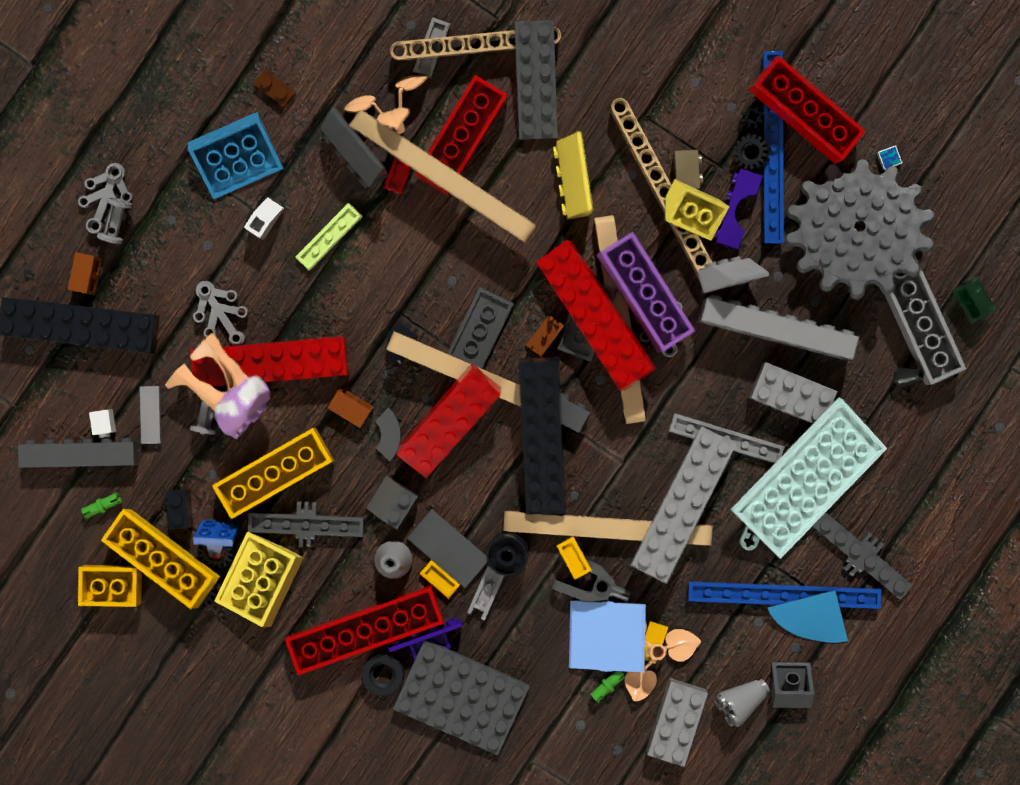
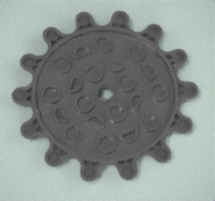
M864 159L856 162L855 169L850 174L842 173L834 164L829 165L825 170L827 181L822 185L814 184L811 181L802 183L801 192L806 195L807 202L804 205H791L787 208V216L798 222L799 229L787 234L785 243L789 247L797 246L804 250L803 258L797 262V269L802 273L812 269L819 270L822 273L820 288L823 291H831L837 283L841 282L849 286L850 296L854 299L862 298L865 288L869 284H876L883 293L891 294L895 290L893 277L897 273H905L909 277L919 275L920 267L913 260L914 254L920 251L930 252L934 249V241L922 235L921 228L935 220L933 211L920 210L915 206V201L923 192L919 185L914 184L906 188L900 187L896 182L899 176V171L896 167L890 166L883 174L875 175L870 172L869 163ZM855 224H863L865 229L857 231L854 226Z

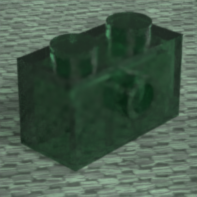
M977 276L952 290L971 324L987 317L996 310Z

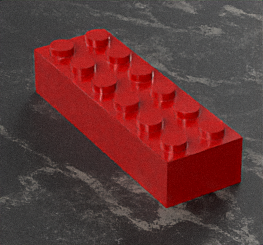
M779 55L768 63L748 89L834 164L844 160L866 131Z
M474 75L427 154L462 176L508 100V94ZM416 171L415 176L448 197L450 196V193Z
M471 363L398 446L396 455L427 478L501 395V387Z

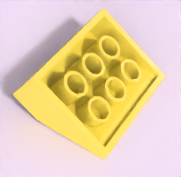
M576 132L558 140L556 147H553L554 158L559 160L556 172L557 177H561L562 185H559L560 196H564L565 204H562L563 215H567V220L589 217L592 212L581 132Z
M247 532L217 594L215 602L261 627H271L304 557Z

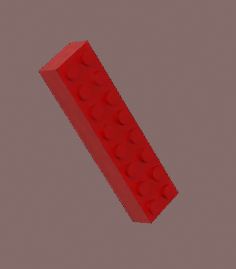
M566 240L536 262L620 391L628 389L657 369L573 241Z
M344 336L222 347L227 356L239 365L242 372L248 378L258 376L265 383L349 375L347 342ZM196 349L190 350V356ZM205 356L195 361L191 359L192 374L195 378L212 387L227 386L225 375L213 357Z
M429 585L291 634L285 638L297 675H301L444 624L445 620L433 586Z

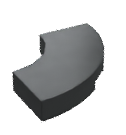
M388 407L375 421L380 427L381 432L380 443L376 449L391 461L400 445L401 433L398 419Z

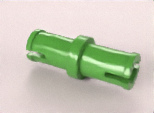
M115 492L103 499L99 498L95 503L81 509L82 514L86 513L84 517L89 519L100 512L105 513L107 509L122 503L121 497L117 498L119 494Z
M614 671L606 680L603 679V683L590 695L599 703L610 691L613 692L615 690L614 687L626 676L622 671Z

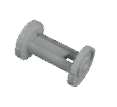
M107 197L106 202L111 204L105 231L104 233H98L97 237L107 242L122 244L123 239L118 237L125 208H131L132 204L122 199ZM109 228H114L115 233L111 234Z
M203 400L197 426H190V430L200 432V434L215 435L216 431L210 429L214 410Z

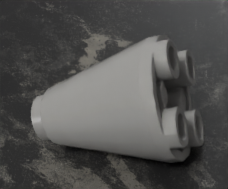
M397 540L382 544L377 549L374 557L378 572L390 579L404 576L410 570L413 562L409 548ZM388 560L394 561L393 567H389Z
M754 680L719 692L714 703L720 711L723 710L726 715L725 719L731 727L734 725L740 727L767 697L770 689L764 680Z

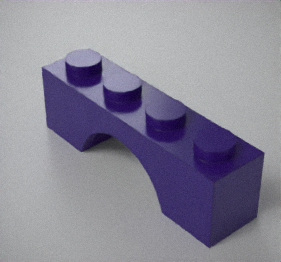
M740 169L738 173H734L731 184H734L733 189L728 191L725 202H728L729 209L721 222L720 228L717 229L713 237L716 239L714 244L735 251L739 249L744 230L736 221L735 209L740 200L754 197L757 194L762 175Z

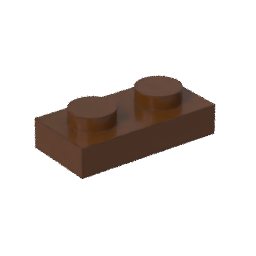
M266 69L262 71L253 83L283 108L287 106L296 94Z

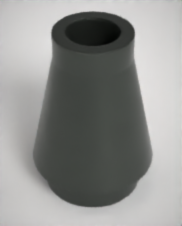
M899 368L894 372L893 379L896 385L904 387L923 380L924 372L922 369Z

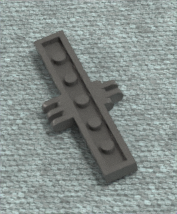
M297 501V514L250 512L248 516V532L296 534V540H299V547L303 548L304 540H307V548H311L312 540L316 539V535L363 537L364 517L317 515V502H313L312 510H309V502H305V507L302 509V502Z
M826 512L812 526L847 555L845 559L847 563L843 570L846 572L850 567H853L848 573L851 577L856 572L861 573L865 570L900 600L913 586L876 555L884 543L880 541L875 547L874 544L878 541V538L873 537L870 542L868 541L872 533L868 532L860 541Z

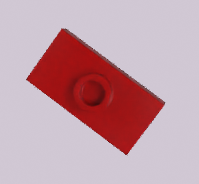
M394 157L383 188L402 195L412 168Z

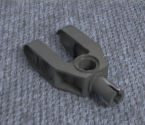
M587 560L592 570L590 573L597 575L591 591L581 590L572 584H565L554 579L551 587L556 591L585 602L608 600L611 596L628 602V596L631 594V590L616 586L614 579L600 564ZM599 582L607 583L608 586L605 591L597 589Z

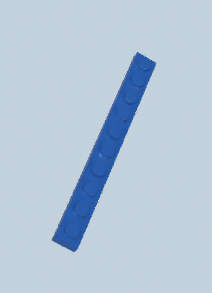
M763 51V70L778 55L783 59V51ZM763 103V138L768 141V145L771 146L769 151L772 152L768 156L770 161H766V166L763 167V244H783V119Z
M688 581V601L780 605L835 590L839 607L881 609V589Z

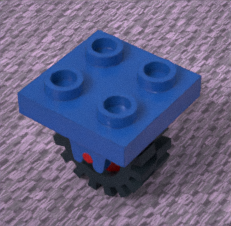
M211 519L201 521L193 540L194 544H200L198 555L202 557V562L207 561V566L210 563L213 564L212 568H216V565L221 568L223 564L226 566L231 561L235 552L234 542L239 532V523H234L233 521L215 522Z

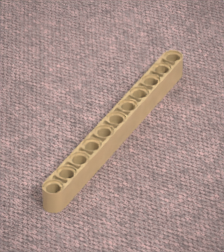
M617 98L611 105V114L665 214L666 198L660 195L659 190L666 188L669 191L672 185L628 102L623 98ZM622 104L625 110L621 113L617 112L614 106ZM631 121L634 127L628 130L624 127L623 123ZM640 138L643 144L637 147L633 144L632 140ZM649 155L652 160L646 164L642 161L641 156ZM653 171L658 172L660 179L657 181L653 180L650 173ZM669 222L700 280L698 270L704 269L705 264L712 262L697 234L688 230L681 232L676 225ZM693 239L696 242V247L693 249L688 248L686 241ZM696 256L704 257L705 264L703 266L697 265L695 261Z
M359 110L349 125L353 130L526 243L535 230L536 225L390 128L379 123L364 111Z
M613 215L594 218L599 253L618 241ZM601 264L604 285L617 289ZM617 291L613 303L631 329L628 305L620 292ZM638 381L628 389L621 391L626 424L645 421L640 381Z
M504 511L503 531L642 541L652 521L558 514L526 515V512ZM696 524L686 544L712 545L713 526Z

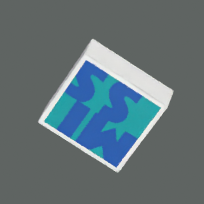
M896 145L877 152L883 171L890 166L895 167L902 164Z

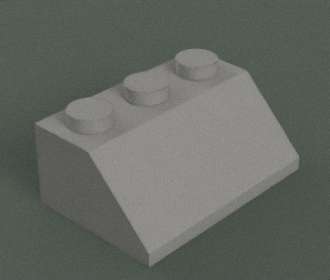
M740 256L718 261L717 264L716 261L705 264L704 269L698 270L704 293L741 285L769 276V272L750 258L741 260Z

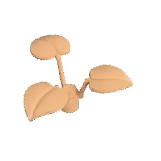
M411 75L400 79L395 85L399 89V108L382 113L377 104L374 103L376 100L374 96L358 97L348 103L343 111L358 113L359 110L365 111L370 107H374L379 113L377 121L388 126L397 134H401L405 131L403 120L409 114L407 108H402V93L404 90L410 91L417 88L428 77Z
M645 620V632H646L647 623H646V620ZM682 629L670 631L665 637L667 646L664 647L660 644H651L645 640V645L648 646L647 653L651 660L644 666V672H627L625 675V686L633 701L637 702L646 698L654 690L657 683L656 674L653 671L647 670V668L655 660L663 659L667 649L669 656L673 660L685 661L693 655L701 640L693 633Z

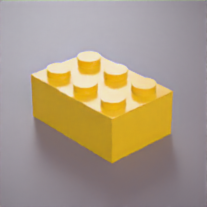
M83 565L79 567L78 606L137 607L141 604L142 572L135 566Z

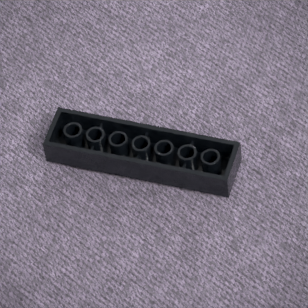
M2 297L0 336L156 353L160 316Z
M559 357L520 358L518 364L526 515L565 514L566 491Z

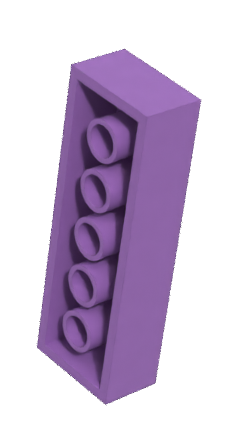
M633 232L596 255L657 353L664 352L695 331Z

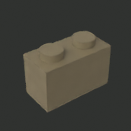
M698 150L675 151L673 153L674 179L699 190L700 186H703V175L699 174V167L702 166V155H698Z

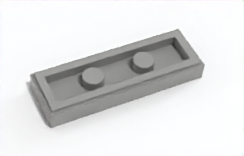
M432 17L425 39L446 37L450 23ZM434 43L432 50L439 53L443 46L440 43ZM421 47V50H420V53H419V54H422V53H423V51H424V48H423V47ZM439 57L417 59L413 72L432 78Z
M160 386L140 387L141 444L162 443Z

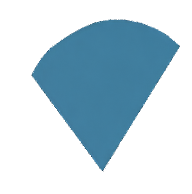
M835 590L768 607L773 619L781 627L797 636L828 643L848 641Z

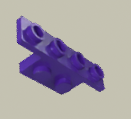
M452 618L447 620L444 625H438L425 632H419L410 635L408 638L393 641L389 644V651L392 652L410 646L415 660L425 639L449 649L451 644L446 632L462 627V619Z

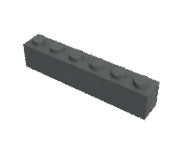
M113 438L101 439V442L94 443V439H82V443H75V439H65L63 443H55V440H44V444H36V440H24V444L18 445V468L138 465V442H132V438H120V442H113Z

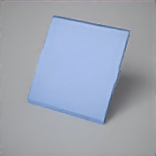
M570 601L569 668L593 669L605 672H644L646 604L614 603L612 601Z

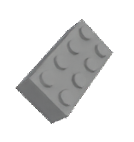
M764 362L760 367L748 398L814 424L833 404L837 391Z
M672 678L668 679L646 748L648 756L685 767L708 695L706 689Z

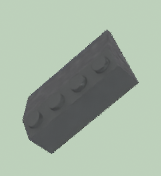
M334 107L330 109L320 128L323 132L322 138L327 144L332 142L336 147L333 151L340 159L344 157L348 162L346 166L352 174L356 171L360 176L358 181L364 188L368 186L372 190L388 176V173Z

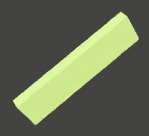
M348 203L295 258L310 271L363 216Z

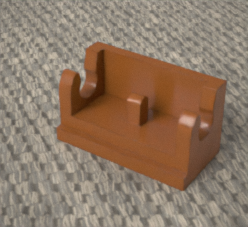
M75 252L67 290L95 296L103 258Z
M548 315L526 346L541 357L564 325Z
M340 388L328 409L361 428L374 407L346 389Z

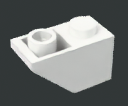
M267 198L253 212L244 228L264 240L284 208Z

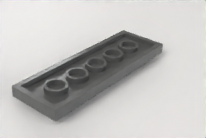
M554 20L514 22L519 140L558 138Z

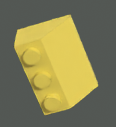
M675 179L666 195L665 220L711 241L729 206L721 200Z

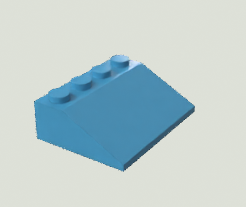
M258 112L188 142V151L213 199L283 169Z

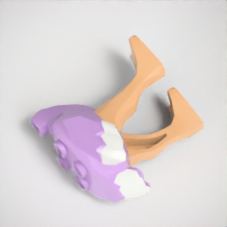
M212 333L203 340L190 358L195 361L205 356L213 357L225 375L228 391L224 393L219 392L209 384L199 381L185 364L173 373L165 386L169 389L178 385H187L215 411V419L222 431L237 439L246 431L251 422L254 423L262 415L261 413L267 409L266 403L271 398L270 390L266 383L258 376L248 378L242 372L239 365L227 356L219 340Z

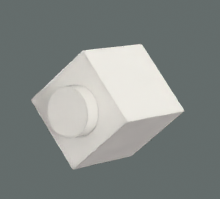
M113 409L89 412L92 435H99V438L111 437L110 433L116 432Z

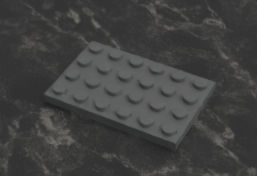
M425 639L393 706V710L498 755L530 685Z

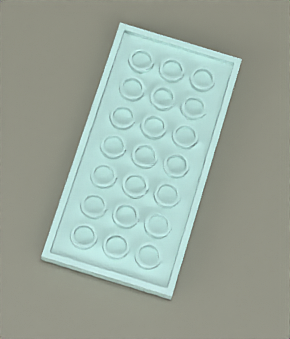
M838 398L731 510L781 559L887 448L841 398Z

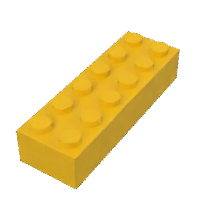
M312 428L217 482L212 487L228 515L233 519L332 463L334 459L317 429Z
M122 509L101 539L103 543L190 609L198 608L220 578L218 574L132 509Z

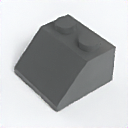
M386 475L366 508L382 521L398 529L419 495Z
M772 662L771 696L773 708H812L815 694L810 663Z

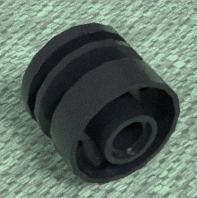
M509 531L496 535L487 551V562L490 568L502 576H513L519 573L525 566L529 554L525 538L517 532ZM504 551H510L512 555L507 556L504 554Z

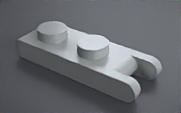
M487 566L467 611L468 614H471L473 608L484 612L481 620L485 621L504 576L497 574L490 566Z

